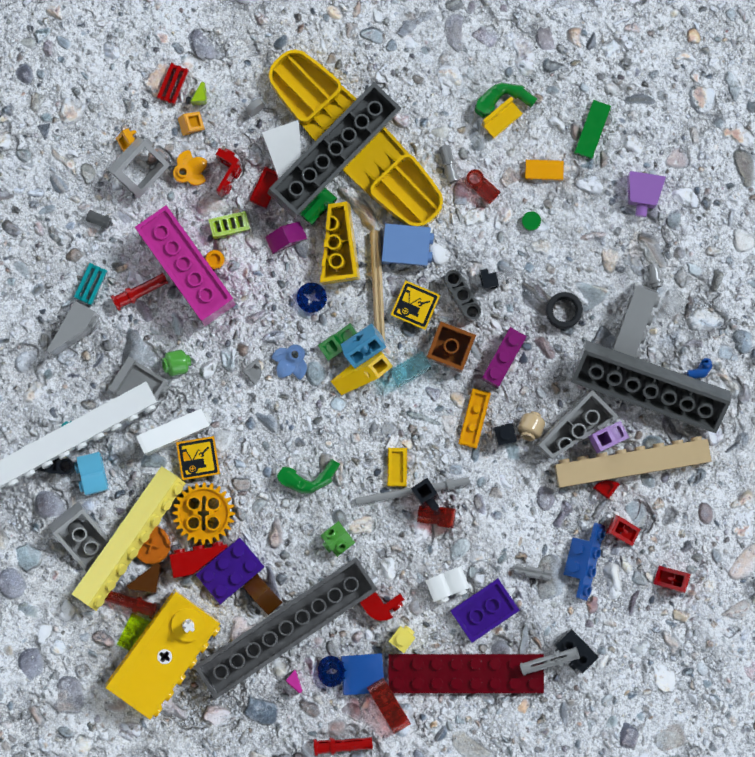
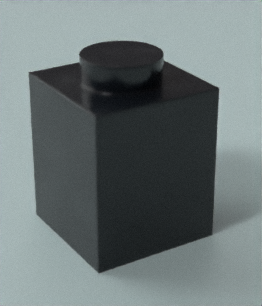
M513 423L493 428L497 447L517 442Z

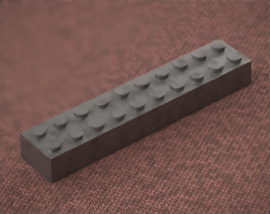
M356 557L204 659L194 668L213 697L217 699L378 589Z

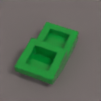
M349 323L336 334L331 335L320 343L318 347L327 360L330 361L343 352L341 344L358 332Z

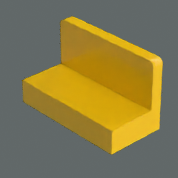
M512 97L508 98L482 121V127L493 139L523 114L513 103L514 99Z

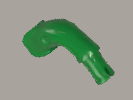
M498 83L480 96L475 105V113L482 118H486L495 110V104L504 94L511 95L515 99L518 98L530 108L538 98L526 91L522 85Z
M330 459L323 472H320L314 481L303 479L296 474V470L285 466L278 473L277 479L279 483L293 491L311 494L333 481L332 477L340 464Z

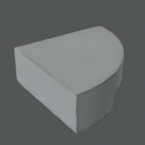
M256 358L242 370L254 386L260 380L262 371L261 365Z

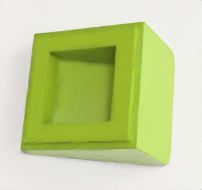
M204 82L200 83L191 100L193 106L207 104L206 85Z

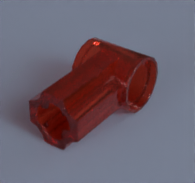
M477 169L471 170L465 177L466 186L473 189L489 205L501 193ZM476 175L479 182L474 184L470 181L469 177Z
M419 505L417 522L454 528L456 509L439 507L441 512L436 516L430 507L427 506L423 509Z

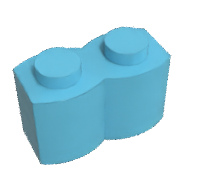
M96 452L76 457L77 462H74L76 473L81 475V481H78L80 491L84 492L86 496L108 491L109 486L101 453Z

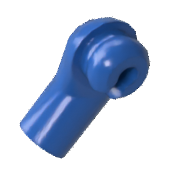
M709 358L702 359L697 369L687 370V376L695 379L705 378L712 369V361Z

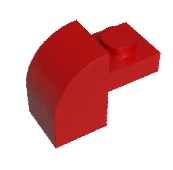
M374 592L361 601L360 604L370 617L375 620L385 621L393 618L389 610L393 609L395 612L403 606L402 601L405 599L400 593L384 604L378 594Z

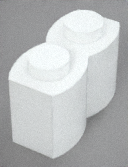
M461 566L425 580L433 601H438L439 604L448 601V596L456 594L458 597L466 594V589L470 588Z

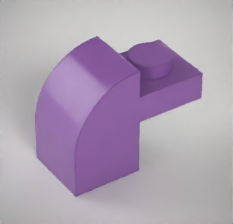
M619 421L588 436L598 454L628 439L629 436L622 422Z

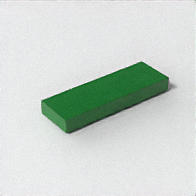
M593 100L575 149V154L592 160L611 108L610 105Z

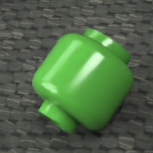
M183 350L167 352L164 358H162L163 370L169 376L186 374L188 366H191L190 356L186 355Z

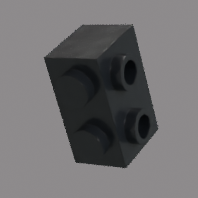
M572 629L568 630L554 644L557 648L555 651L559 650L560 652L577 647L580 659L570 661L568 664L575 673L579 671L583 674L599 658Z

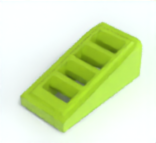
M246 211L208 219L214 240L251 230ZM239 217H242L244 227H240ZM231 219L235 221V229L232 228ZM224 221H227L229 230L225 231ZM217 223L220 224L221 232L217 231Z

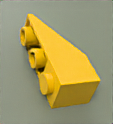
M380 351L357 368H354L352 365L348 366L330 382L343 395L380 378L393 366Z

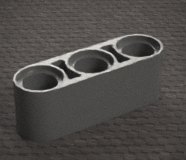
M448 271L444 278L448 291L464 318L469 322L477 321L481 315V308L459 271ZM450 275L457 276L458 282L456 284H451L448 281ZM464 291L467 293L468 298L460 300L457 294ZM469 308L477 310L475 317H470L467 314Z

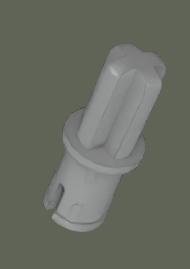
M443 145L439 148L443 162L442 167L446 173L447 183H454L459 181L455 167L456 161L453 159L450 145Z

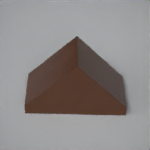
M157 562L127 585V588L158 593L161 564Z
M258 574L243 586L267 615L271 614L283 603Z

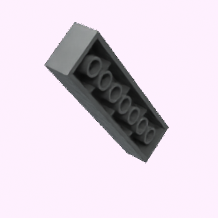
M373 82L269 188L267 194L293 219H296L393 120L402 108Z
M588 340L585 341L572 371L571 382L713 433H717L731 403V391Z

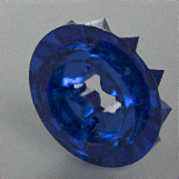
M310 282L299 288L296 299L302 310L315 313L322 310L325 306L327 294L320 284ZM315 290V298L319 301H312L308 305L309 299L304 294L311 295Z
M324 657L320 661L317 670L320 681L328 687L340 685L342 680L345 679L344 673L346 669L343 666L344 662L340 661L339 657ZM332 668L337 670L334 674L327 671Z

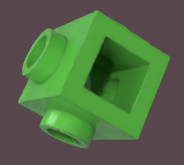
M339 521L320 535L325 541L322 545L329 553L333 551L337 557L355 543Z

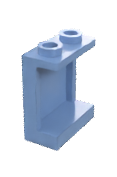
M385 224L382 264L389 265V263L427 268L428 263H432V252H429V244L433 245L434 233H430L431 228Z

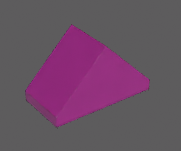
M300 221L283 225L265 237L272 254L307 240Z

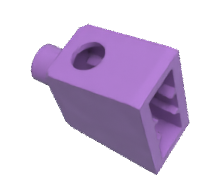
M634 171L628 173V204L636 206L635 216L645 218L647 217L648 208L653 209L657 206L666 176Z

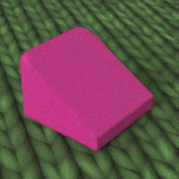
M295 669L286 682L298 693H301L303 689Z

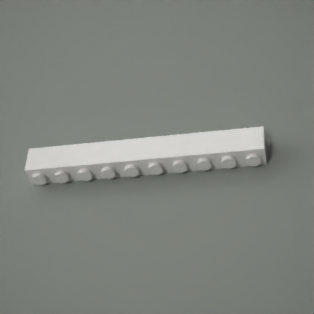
M144 382L1 459L0 493L2 492L1 488L5 486L9 488L19 483L18 479L24 476L25 478L36 474L35 470L40 467L45 469L51 466L53 460L57 458L62 460L70 455V451L83 449L90 440L94 439V441H97L105 436V432L109 430L114 432L120 429L122 423L135 421L139 418L138 415L144 411L149 413L155 410V405L159 403L149 384Z

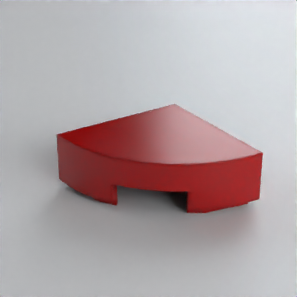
M605 480L597 483L593 489L606 499H609L620 484L616 481Z

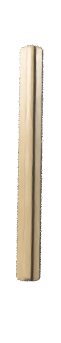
M379 230L370 231L374 326L383 336L385 342L381 237Z

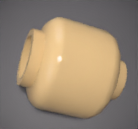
M531 411L522 415L518 425V432L521 438L527 441H534L541 437L545 427V421L541 418V414Z

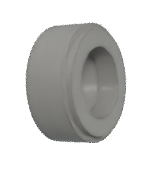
M255 99L247 106L246 112L253 117L264 108L265 104L261 99Z

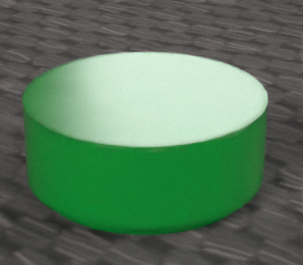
M533 211L527 212L522 218V226L527 231H535L541 224L539 214Z

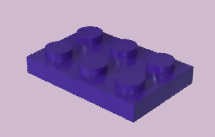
M239 538L199 571L196 576L221 605L265 566L245 542Z
M498 578L450 610L471 643L520 611Z

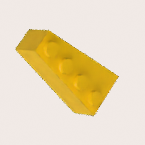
M347 201L328 204L320 283L327 285L360 280L350 204Z

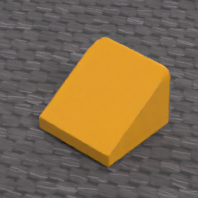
M200 112L182 114L178 118L183 136L205 130Z

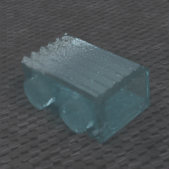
M420 351V354L417 353V356L410 357V360L407 359V361L400 363L397 367L390 368L389 374L397 388L431 370V365L424 353Z

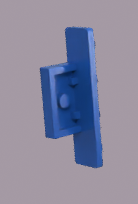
M594 523L590 541L572 538L563 574L580 579L576 598L586 601L592 591L591 584L596 575V563L601 554L602 540L605 537V526L599 523Z

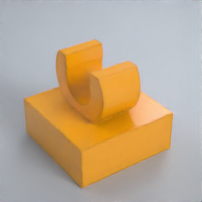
M124 129L115 138L123 152L135 140L133 136L137 133L136 130Z

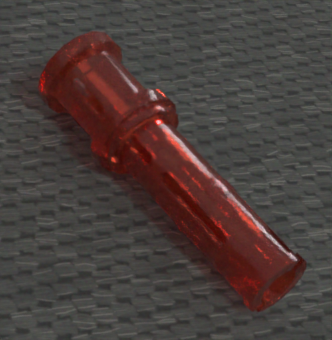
M110 591L105 598V601L132 609V612L135 614L141 613L149 616L150 619H153L158 605L157 602H147L142 600L141 597L135 599L114 591Z

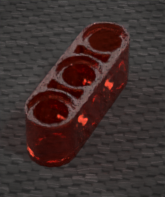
M384 677L367 687L394 734L411 725Z

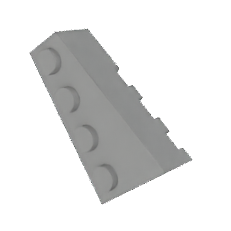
M587 390L535 446L548 458L553 459L611 421L616 420L619 416L593 390Z

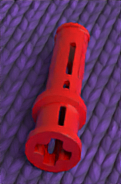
M161 273L132 289L126 288L124 292L116 296L112 295L111 298L117 310L120 311L122 307L130 303L134 304L136 299L168 284L164 273Z
M332 737L329 740L319 741L313 739L315 757L318 754L330 753L334 755L336 752L373 750L372 737L335 740Z

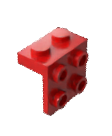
M219 148L215 154L220 163L229 167L216 190L221 198L224 194H229L232 189V181L234 178L238 179L242 172L240 160L234 156V152L227 148L224 150Z

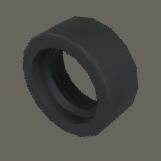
M569 292L555 294L546 306L548 321L559 329L572 328L582 317L583 307L581 301L577 296ZM563 299L572 302L576 310L574 317L566 322L556 319L553 313L555 303Z

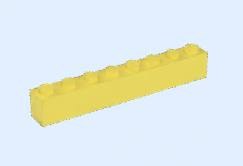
M160 467L73 591V596L95 611L103 605L105 598L115 588L117 581L126 572L131 561L138 555L142 545L149 539L154 528L159 525L161 518L170 509L177 495L182 492L186 484L183 480L164 467Z

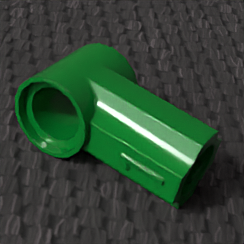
M325 188L300 215L309 224L313 225L324 211L328 210V204L336 202L337 197Z

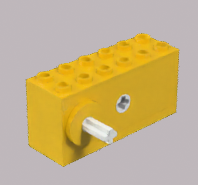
M174 589L107 680L105 688L151 720L153 716L156 718L163 709L162 703L164 700L168 702L174 694L173 688L175 685H180L185 679L186 670L188 668L191 670L196 664V656L199 652L203 653L207 649L209 638L211 636L215 637L220 631L219 620ZM167 651L168 657L164 656L163 658H161L160 653H165Z

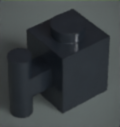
M428 478L411 488L423 509L429 506L434 515L440 514L439 505L436 503L440 498Z

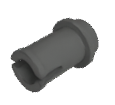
M89 210L86 221L101 226V229H108L112 218H109V215L104 216Z

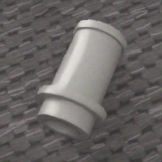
M659 263L648 265L649 285H651L652 289L662 287L664 280L661 279Z

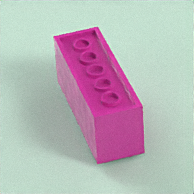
M167 205L135 226L142 240L204 326H207L236 305L233 297Z

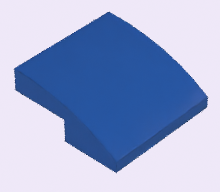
M382 653L340 656L343 695L385 692Z

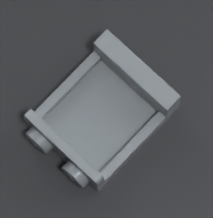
M128 357L108 389L120 396L136 386L147 382L158 401L161 395H166L170 386H168L169 381L141 365L133 358Z

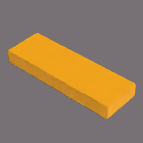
M472 388L458 444L477 449L491 395L490 392Z

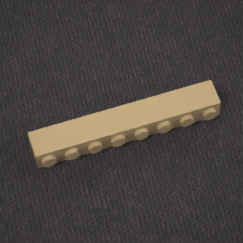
M702 436L690 438L691 442L683 443V439L671 441L672 445L664 446V443L653 444V448L650 449L640 446L635 447L632 452L622 449L615 451L614 455H608L607 452L596 454V458L591 459L587 455L577 457V461L570 462L569 459L558 460V464L554 465L558 488L709 463L712 460L708 439L702 440Z

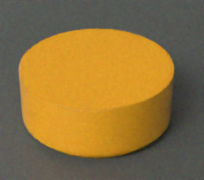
M218 250L208 252L205 260L213 270H218L224 265V256Z

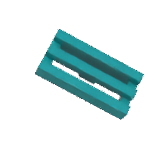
M89 263L74 298L92 306L108 271ZM92 269H94V273L87 285V288L83 296L81 297V292L88 280V277ZM98 272H101L90 299H86Z

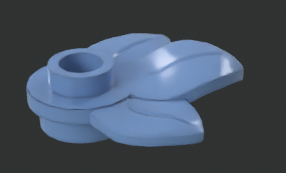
M294 344L288 348H279L271 357L276 362H279L277 365V375L279 378L287 377L293 373L296 378L301 380L307 371V364L304 361L305 350L300 345ZM293 351L298 352L297 358L292 356Z

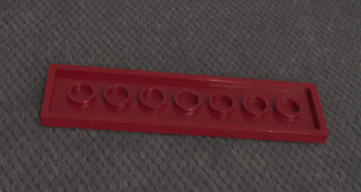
M389 654V693H544V669L523 675L520 663L542 658L544 654Z

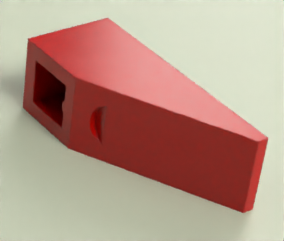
M223 541L212 543V547L204 548V545L192 547L193 551L185 552V548L173 550L174 554L169 555L173 578L194 575L226 550L228 545H223Z

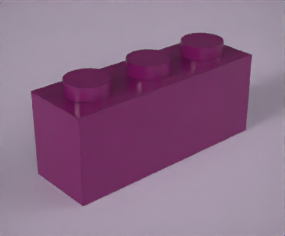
M510 327L481 380L499 388L527 336Z

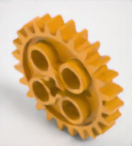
M203 482L202 487L195 483V489L188 486V493L182 490L184 497H177L180 504L173 505L178 508V511L172 512V514L178 515V518L174 519L173 522L180 523L176 529H183L181 536L188 534L187 540L190 541L194 538L195 544L200 539L202 545H205L206 540H209L210 544H212L213 538L220 541V534L226 537L227 535L224 530H231L228 523L235 522L230 519V516L236 515V513L230 512V509L234 508L235 505L228 504L232 498H225L227 492L220 493L221 487L218 486L214 489L213 483L208 488L206 482ZM203 496L206 497L205 510L209 512V515L205 516V531L202 530L203 517L199 515V512L203 511ZM194 498L200 502L197 509H191L189 505L190 501ZM217 499L219 501L218 508L210 509L209 501ZM192 518L199 520L197 528L193 529L189 526V521ZM211 518H217L219 521V525L215 529H211L208 525Z

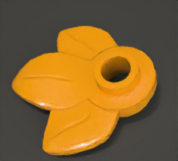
M189 150L183 151L177 157V166L173 170L174 179L180 183L188 182L194 186L206 182V179L201 173L207 166V160L202 157L193 158ZM179 171H185L186 174L181 175Z

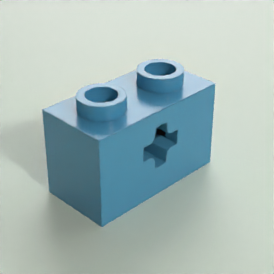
M371 323L343 342L341 347L346 359L354 368H357L385 349L386 345L383 336Z

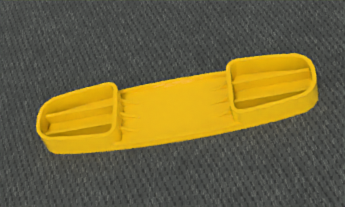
M294 49L283 53L270 67L269 78L271 87L314 141L357 100L356 97L341 85L339 79L301 50ZM386 128L343 170L364 192L404 225L426 227L438 217L442 210L443 197L438 187L415 157L410 155Z

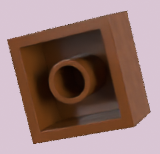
M440 321L426 360L462 373L476 335Z

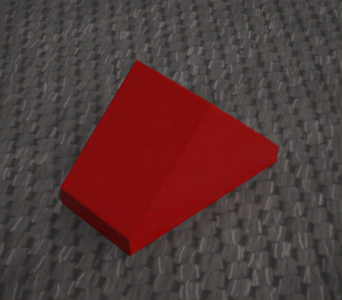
M615 515L610 522L606 534L633 547L641 529L622 517Z
M659 565L653 584L685 593L691 574Z

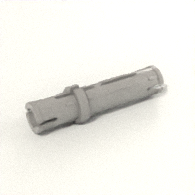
M577 647L562 652L558 650L555 651V654L520 663L523 675L556 665H559V667L563 666V663L580 659Z

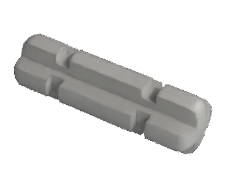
M516 564L514 568V574L516 575L523 574L526 577L542 578V580L550 581L552 577V571L544 569L542 571L540 568L524 567V565Z

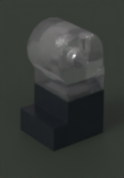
M505 267L501 271L489 273L488 269L480 270L479 276L482 289L486 291L511 285L516 280V270L512 267Z

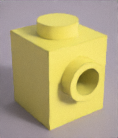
M406 625L404 628L399 626L389 639V642L405 653L415 640L413 636L415 632Z

